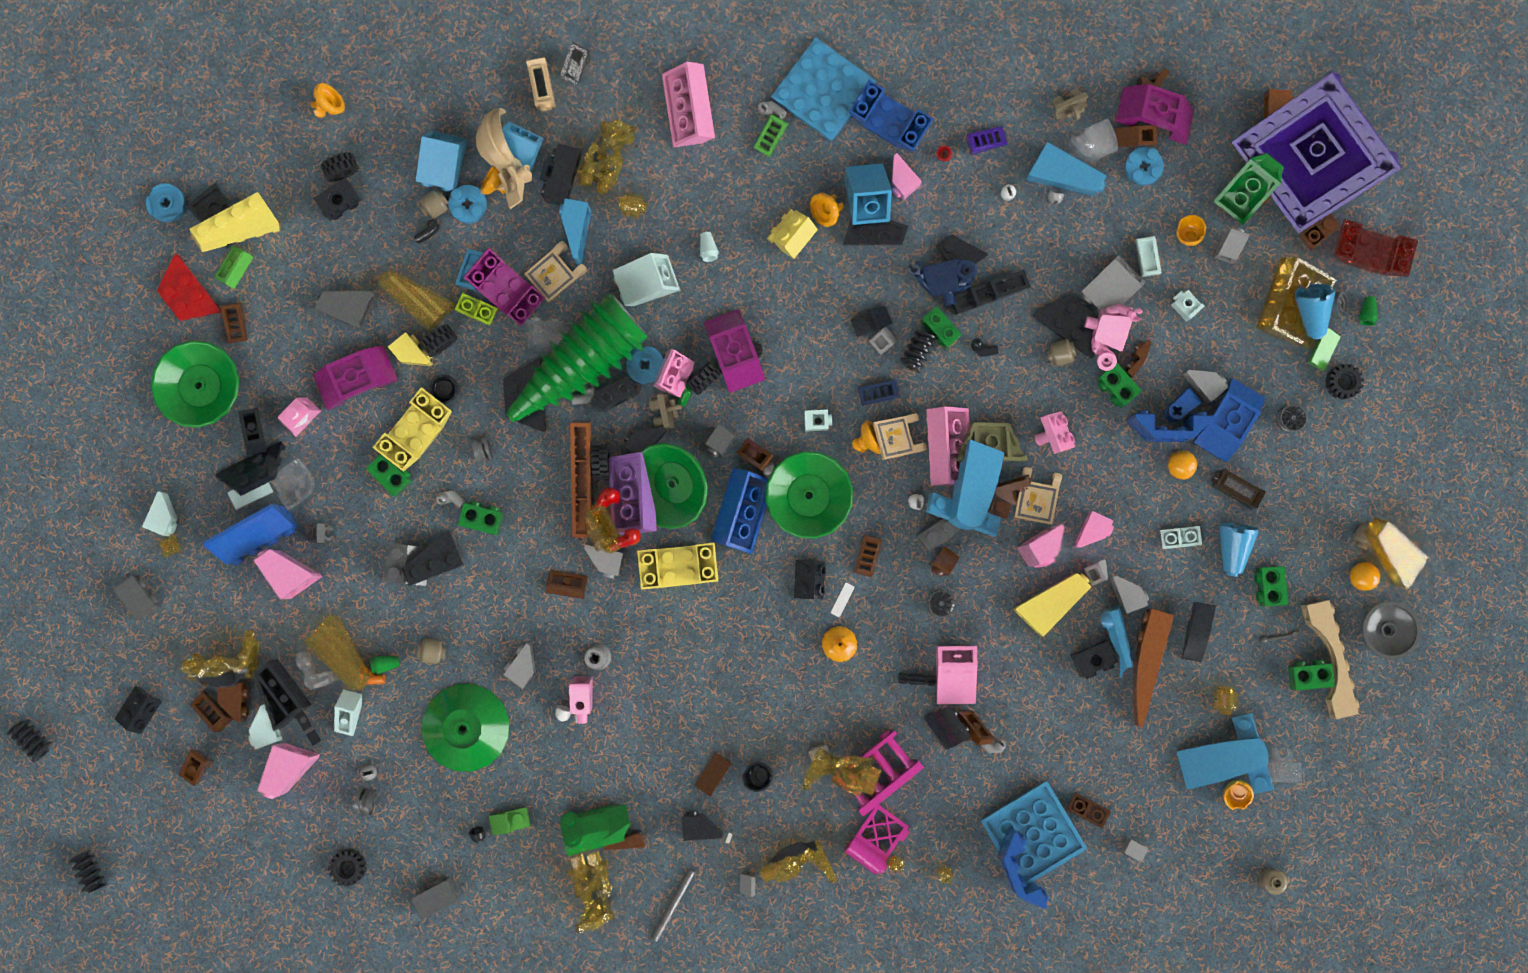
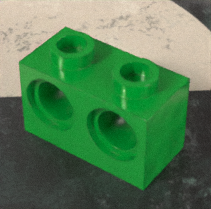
M937 306L923 317L920 322L930 334L938 338L937 342L944 350L948 349L962 335Z
M1116 363L1113 369L1105 371L1096 379L1099 382L1097 383L1098 387L1111 396L1110 400L1116 407L1122 408L1142 392L1118 363ZM1108 375L1114 376V384H1110L1107 381ZM1121 389L1127 391L1128 397L1126 399L1120 396Z
M381 454L366 467L368 472L394 497H397L412 482L409 478L411 474L407 470L402 471ZM383 462H387L388 469L382 472L380 465ZM400 475L401 483L395 486L393 479L395 476Z
M470 501L469 504H463L458 526L498 536L504 513L499 512L500 508L488 506V509L481 507V503ZM471 510H475L477 513L474 520H469L468 513ZM489 515H494L495 522L492 525H488L486 522Z
M1285 566L1256 568L1257 572L1254 573L1255 583L1258 584L1256 600L1260 606L1288 605ZM1268 572H1270L1273 576L1271 582H1268L1266 579V574ZM1270 591L1274 593L1273 601H1270L1268 599V593Z
M1313 660V664L1306 665V662H1294V666L1288 667L1291 690L1335 687L1332 663H1325V660ZM1319 669H1322L1324 672L1321 679L1317 676ZM1300 671H1303L1305 674V677L1302 681H1300L1298 678V673Z

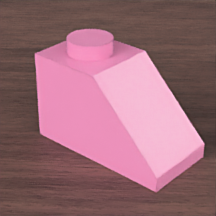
M896 153L892 163V193L897 198L901 197L904 200L920 187L922 181Z
M1090 511L1073 547L1080 548L1110 536L1114 528L1112 526L1113 520Z

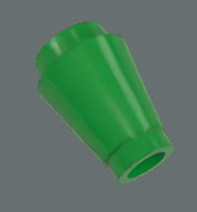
M1367 296L1364 298L1358 317L1361 325L1373 326L1378 321L1375 297Z
M375 655L374 658H370L372 673H377V675L400 667L398 656Z

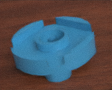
M1137 148L1128 156L1125 162L1127 177L1140 186L1153 184L1163 173V159L1154 148ZM1142 162L1149 165L1147 171L1139 167Z
M163 183L153 187L152 192L146 198V207L148 212L158 221L173 222L185 214L186 198L177 187ZM166 198L168 201H171L168 207L162 206Z
M462 185L452 190L448 206L455 219L466 224L475 223L480 220L487 210V200L485 195L480 193V189L473 185ZM469 199L470 202H473V205L466 209L463 203Z
M643 346L645 352L636 348L631 351L633 361L627 359L626 369L632 380L646 385L654 383L662 365L663 357L657 349ZM641 361H649L650 368L642 370L640 368L642 366Z

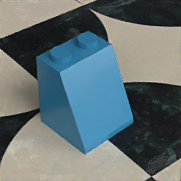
M436 131L423 135L421 138L416 181L421 182V185L426 187L439 186L443 191H451V189L456 188L469 139Z
M883 163L845 167V186L852 225L889 222L892 189Z

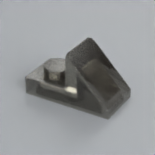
M572 42L560 77L578 85L585 66L591 61L590 50Z

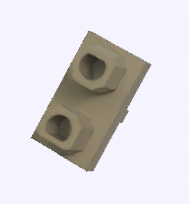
M1077 88L1069 92V99L1064 101L1062 96L1053 99L1056 120L1064 117L1067 119L1073 117L1075 121L1080 120V113L1084 112V108L1088 106L1087 93H1081Z
M658 394L657 398L649 401L652 411L660 410L661 412L660 417L653 418L654 427L675 428L673 419L679 418L677 411L682 410V406H676L675 399L669 400L667 394Z

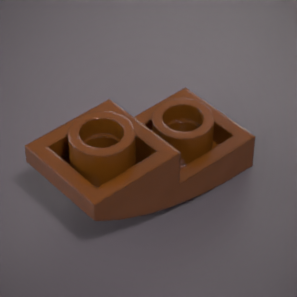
M1149 339L1144 343L1140 341L1133 348L1135 352L1131 356L1134 359L1125 367L1127 369L1126 373L1130 378L1139 371L1146 360L1151 346Z
M1076 792L1066 809L1103 829L1111 814V811Z

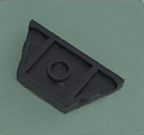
M1070 295L1033 314L1032 317L1062 339H1068L1070 342L1073 341L1075 348L1090 359L1094 357L1095 353L1092 351L1091 345L1094 329L1085 328L1084 324L1087 316L1098 318V315Z
M541 359L534 360L503 379L505 417L508 418L506 413L509 407L527 385L526 379L530 380L535 373L532 365L540 367ZM539 409L531 413L530 416L527 415L517 421L545 432L544 410Z
M280 441L266 448L267 452L254 454L216 473L215 476L219 481L225 483L230 489L242 496L276 479L278 467L282 461L280 453L286 447Z

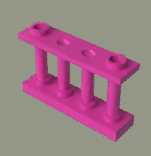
M889 729L880 735V741L854 761L863 763L865 759L872 755L890 777V782L884 786L883 784L880 785L870 772L867 781L874 788L875 793L870 799L863 795L848 776L850 770L836 771L834 773L836 775L834 777L835 782L837 783L842 779L859 801L860 807L857 809L863 817L924 768L918 760L915 762L910 760L893 739L897 734L894 729L891 732ZM885 743L891 747L905 765V770L901 774L896 773L878 751Z

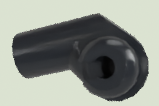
M975 338L972 340L971 348L979 356L986 357L998 354L997 345L986 347L981 342V339Z

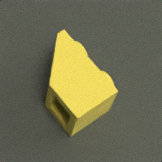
M405 332L388 346L403 364L433 365L430 361L432 357H429L425 350L422 351L418 346L420 342L413 334L410 336Z

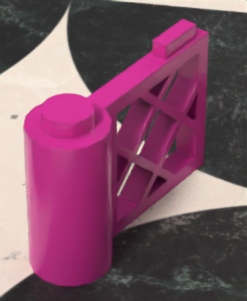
M878 804L848 843L844 852L875 875L878 873L882 874L888 866L886 860L900 840L904 841L909 834L907 830L909 826ZM877 810L884 813L886 822L875 824L874 815ZM897 823L903 828L899 834L891 835L889 824ZM886 825L888 836L878 838L876 826ZM873 827L875 838H864L861 834L865 828ZM889 838L890 847L885 853L879 848L878 840Z

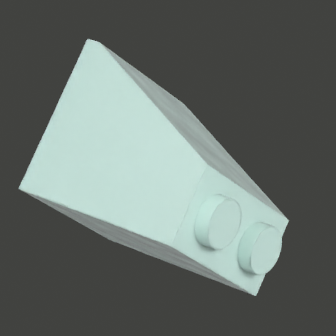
M650 253L613 270L614 281L619 287L620 299L625 306H636L680 291L668 255Z

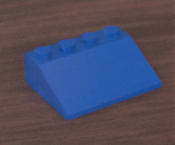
M270 504L202 544L226 565L233 564L237 566L244 562L243 558L248 555L252 557L260 553L261 548L264 546L270 547L278 543V538L294 534V529L299 526L288 507Z

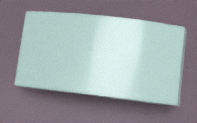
M268 482L242 496L238 495L234 490L227 494L235 509L238 510L272 494L273 490Z
M1200 526L1160 530L1163 549L1202 545Z

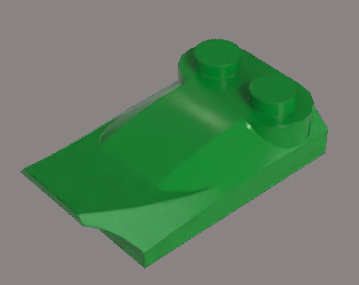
M1268 153L1252 157L1213 202L1244 225L1281 184L1283 165Z
M613 804L577 814L567 812L560 818L563 843L568 856L625 841L624 836L630 826L627 806L621 804Z

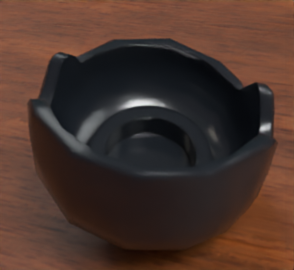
M441 374L432 380L430 393L441 403L447 404L456 399L459 393V385L452 376Z
M761 762L748 765L742 775L744 785L754 792L766 790L773 781L772 769L766 763Z

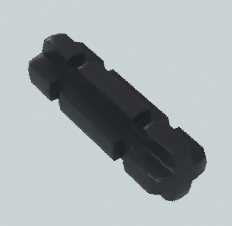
M899 673L898 683L935 686L936 676Z

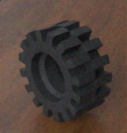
M351 152L339 153L337 156L333 155L332 158L329 157L321 163L325 178L330 182H337L345 177L348 178L359 169Z
M445 324L429 333L421 341L420 345L429 357H435L438 353L441 354L442 351L452 346V343H455L457 340V335L448 324Z
M711 360L692 376L687 385L696 395H699L719 377L722 371Z
M1342 364L1332 368L1331 372L1327 374L1328 378L1325 379V382L1328 383L1325 386L1330 389L1328 391L1329 394H1334V398L1338 397L1341 400L1349 399L1361 392L1360 389L1364 386L1362 384L1364 378H1361L1363 374L1358 372V367L1353 368L1354 365ZM1341 375H1347L1351 379V385L1348 389H1343L1339 386L1338 378Z
M592 445L591 465L594 480L609 479L610 454L608 445Z
M354 849L340 851L330 860L329 864L331 865L328 867V871L330 870L331 873L329 876L333 877L332 881L334 883L337 881L339 886L344 885V887L354 885L364 877L367 869L365 868L367 863L363 860L365 857L361 856L359 851L355 852ZM345 860L353 862L355 870L351 875H346L341 871V864Z

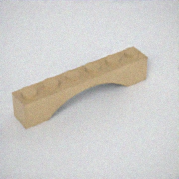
M1329 600L1301 605L1306 625L1313 629L1322 639L1333 666L1335 687H1330L1325 699L1330 718L1340 719L1359 714V702L1353 693L1354 683L1348 674L1349 664L1343 655L1344 645L1338 635L1340 629L1333 616L1335 614L1334 606Z

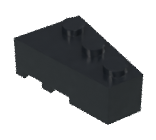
M278 658L266 662L253 673L260 694L266 703L267 708L265 709L267 714L270 715L273 732L286 726L312 705Z

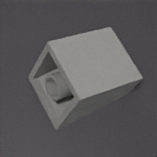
M1118 255L1082 291L1084 293L1083 298L1090 304L1093 302L1098 307L1096 310L1099 313L1101 309H1106V307L1124 304L1144 285L1145 281Z

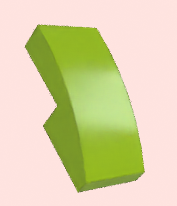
M462 293L454 311L490 326L498 308Z

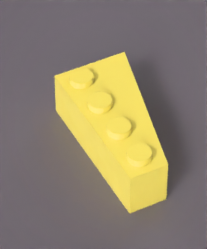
M258 192L190 228L191 236L202 252L224 247L233 242H242L255 236L256 238L264 236L266 233L280 231L279 222Z

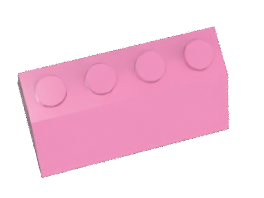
M685 62L663 73L662 78L673 147L700 144L715 138L704 64Z
M939 407L927 409L931 486L954 485V482L958 480L961 462L956 461V458L970 427L969 408Z
M1063 524L1049 527L1017 546L1028 567L1034 566L1039 568L1055 561L1054 557L1059 553L1065 528Z

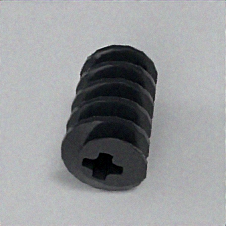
M917 330L914 333L916 337L911 338L913 344H908L907 346L910 351H904L905 357H901L900 361L908 369L920 373L917 367H924L920 361H927L924 353H931L927 348H934L935 345L931 340L937 341L938 338L928 332Z
M27 719L14 725L7 734H12L11 739L17 740V746L22 745L21 750L23 752L27 751V757H32V762L34 763L49 752L48 747L51 745V742L44 744L43 741L46 737L38 738L41 731L33 732L36 726L28 727L27 725L31 720Z
M91 850L69 860V863H76L72 867V871L79 870L75 878L82 877L78 882V885H85L81 892H88V894L107 885V883H100L104 876H97L101 868L94 869L98 861L91 862L95 857V854L88 855V852Z

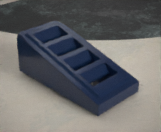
M897 379L858 387L862 406L901 398ZM888 385H892L894 395H890ZM882 386H884L886 397H882ZM873 388H876L878 395L877 399H875ZM865 390H869L871 399L867 401Z

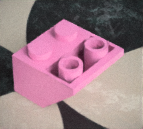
M674 349L668 350L653 386L668 394L681 397L695 362Z

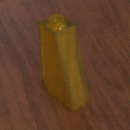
M392 270L384 272L379 277L380 281L377 284L429 333L456 307L451 300Z
M1374 517L1364 534L1391 582L1408 590L1429 557L1389 521Z
M330 614L304 643L350 690H362L368 684L371 676L342 619L337 615Z

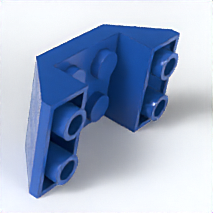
M868 80L849 113L867 130L898 148L914 152L932 123L933 118L919 109L916 112L911 111L886 96L884 88Z
M1231 378L1227 385L1229 388L1222 393L1224 397L1212 415L1213 420L1193 441L1194 444L1225 463L1245 440L1260 415L1265 397L1234 378Z
M1137 411V413H1133V416L1127 418L1130 426L1145 441L1150 442L1189 441L1194 439L1213 420V416H1207L1205 412H1197L1184 419V427L1168 430V427H1156L1155 429V415L1149 414V411Z
M1011 827L1006 833L998 856L1012 891L1018 898L1046 909L1048 908L1046 902L1049 899L1045 890L1035 882L1026 885L1023 877L1019 873L1017 874L1016 870L1019 867L1013 856L1025 852L1024 845H1026V841L1022 833L1020 834L1019 831Z

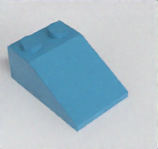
M565 198L564 204L560 205L559 215H561L573 258L577 266L582 264L591 209L588 202Z

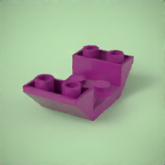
M1151 84L1127 86L1122 89L1115 121L1132 127L1139 120L1169 130L1168 139L1186 145L1194 109L1185 96Z
M490 248L486 249L463 276L476 290L519 326L525 323L545 299L539 291L506 265Z
M739 309L703 322L729 393L765 380L758 356Z
M384 346L355 352L325 365L313 375L328 411L345 404L346 399L374 387L383 388L398 381Z

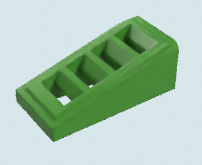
M771 114L753 148L770 157L786 130L788 123ZM772 122H775L776 124L782 126L781 129L779 130L776 127L772 126ZM770 128L771 130L777 132V136H774L771 133L767 132L768 129ZM766 135L772 138L774 142L771 143L767 141L766 139H764V136ZM763 142L767 144L768 146H770V149L768 150L762 147L760 143Z

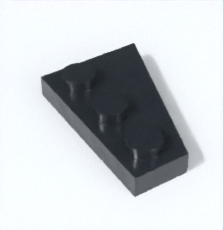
M850 220L843 245H902L908 225L892 220L889 222L852 225V220Z

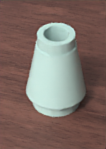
M711 232L701 233L700 257L705 262L716 260L719 252Z

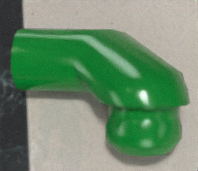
M687 383L681 397L676 402L682 407H685L691 396L692 389Z

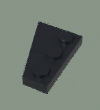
M217 183L213 184L187 205V209L200 222L228 208ZM235 242L227 244V246H225L226 249H228Z
M449 530L402 568L408 586L463 566Z

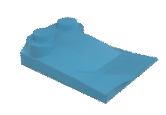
M1117 605L1104 609L1100 618L1103 628L1107 627L1112 644L1120 657L1119 678H1122L1124 671L1133 666V656L1121 607Z

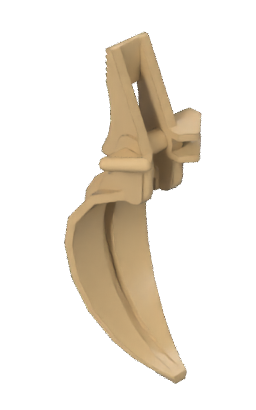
M495 108L483 117L476 134V145L481 157L500 171L498 176L502 184L499 185V189L505 190L508 206L511 209L522 202L524 183L532 181V173L530 172L529 165L522 167L521 162L514 158L500 122V115H503L506 111L502 108Z

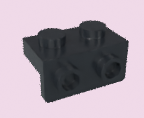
M796 560L794 598L823 600L825 594V561Z
M135 686L116 715L115 720L125 730L141 734L161 704V701L151 697L141 687Z

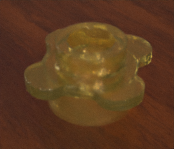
M171 535L166 540L162 539L159 541L164 557H170L171 554L181 552V546L175 535Z
M893 855L891 858H887L888 867L893 872H904L903 867L905 863L898 856Z
M942 864V867L937 869L938 878L942 884L947 883L950 885L953 873L950 867Z

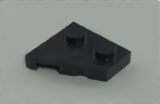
M950 235L936 245V248L946 261L955 259L962 261L970 260L977 264L988 256L986 252L954 235Z

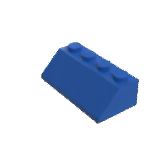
M737 468L732 469L711 537L712 542L750 554L753 553L767 507L765 497L768 478L750 471Z

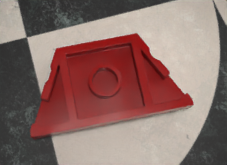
M175 254L158 286L157 292L180 321L205 317V315L215 313L220 314L221 309L180 256Z

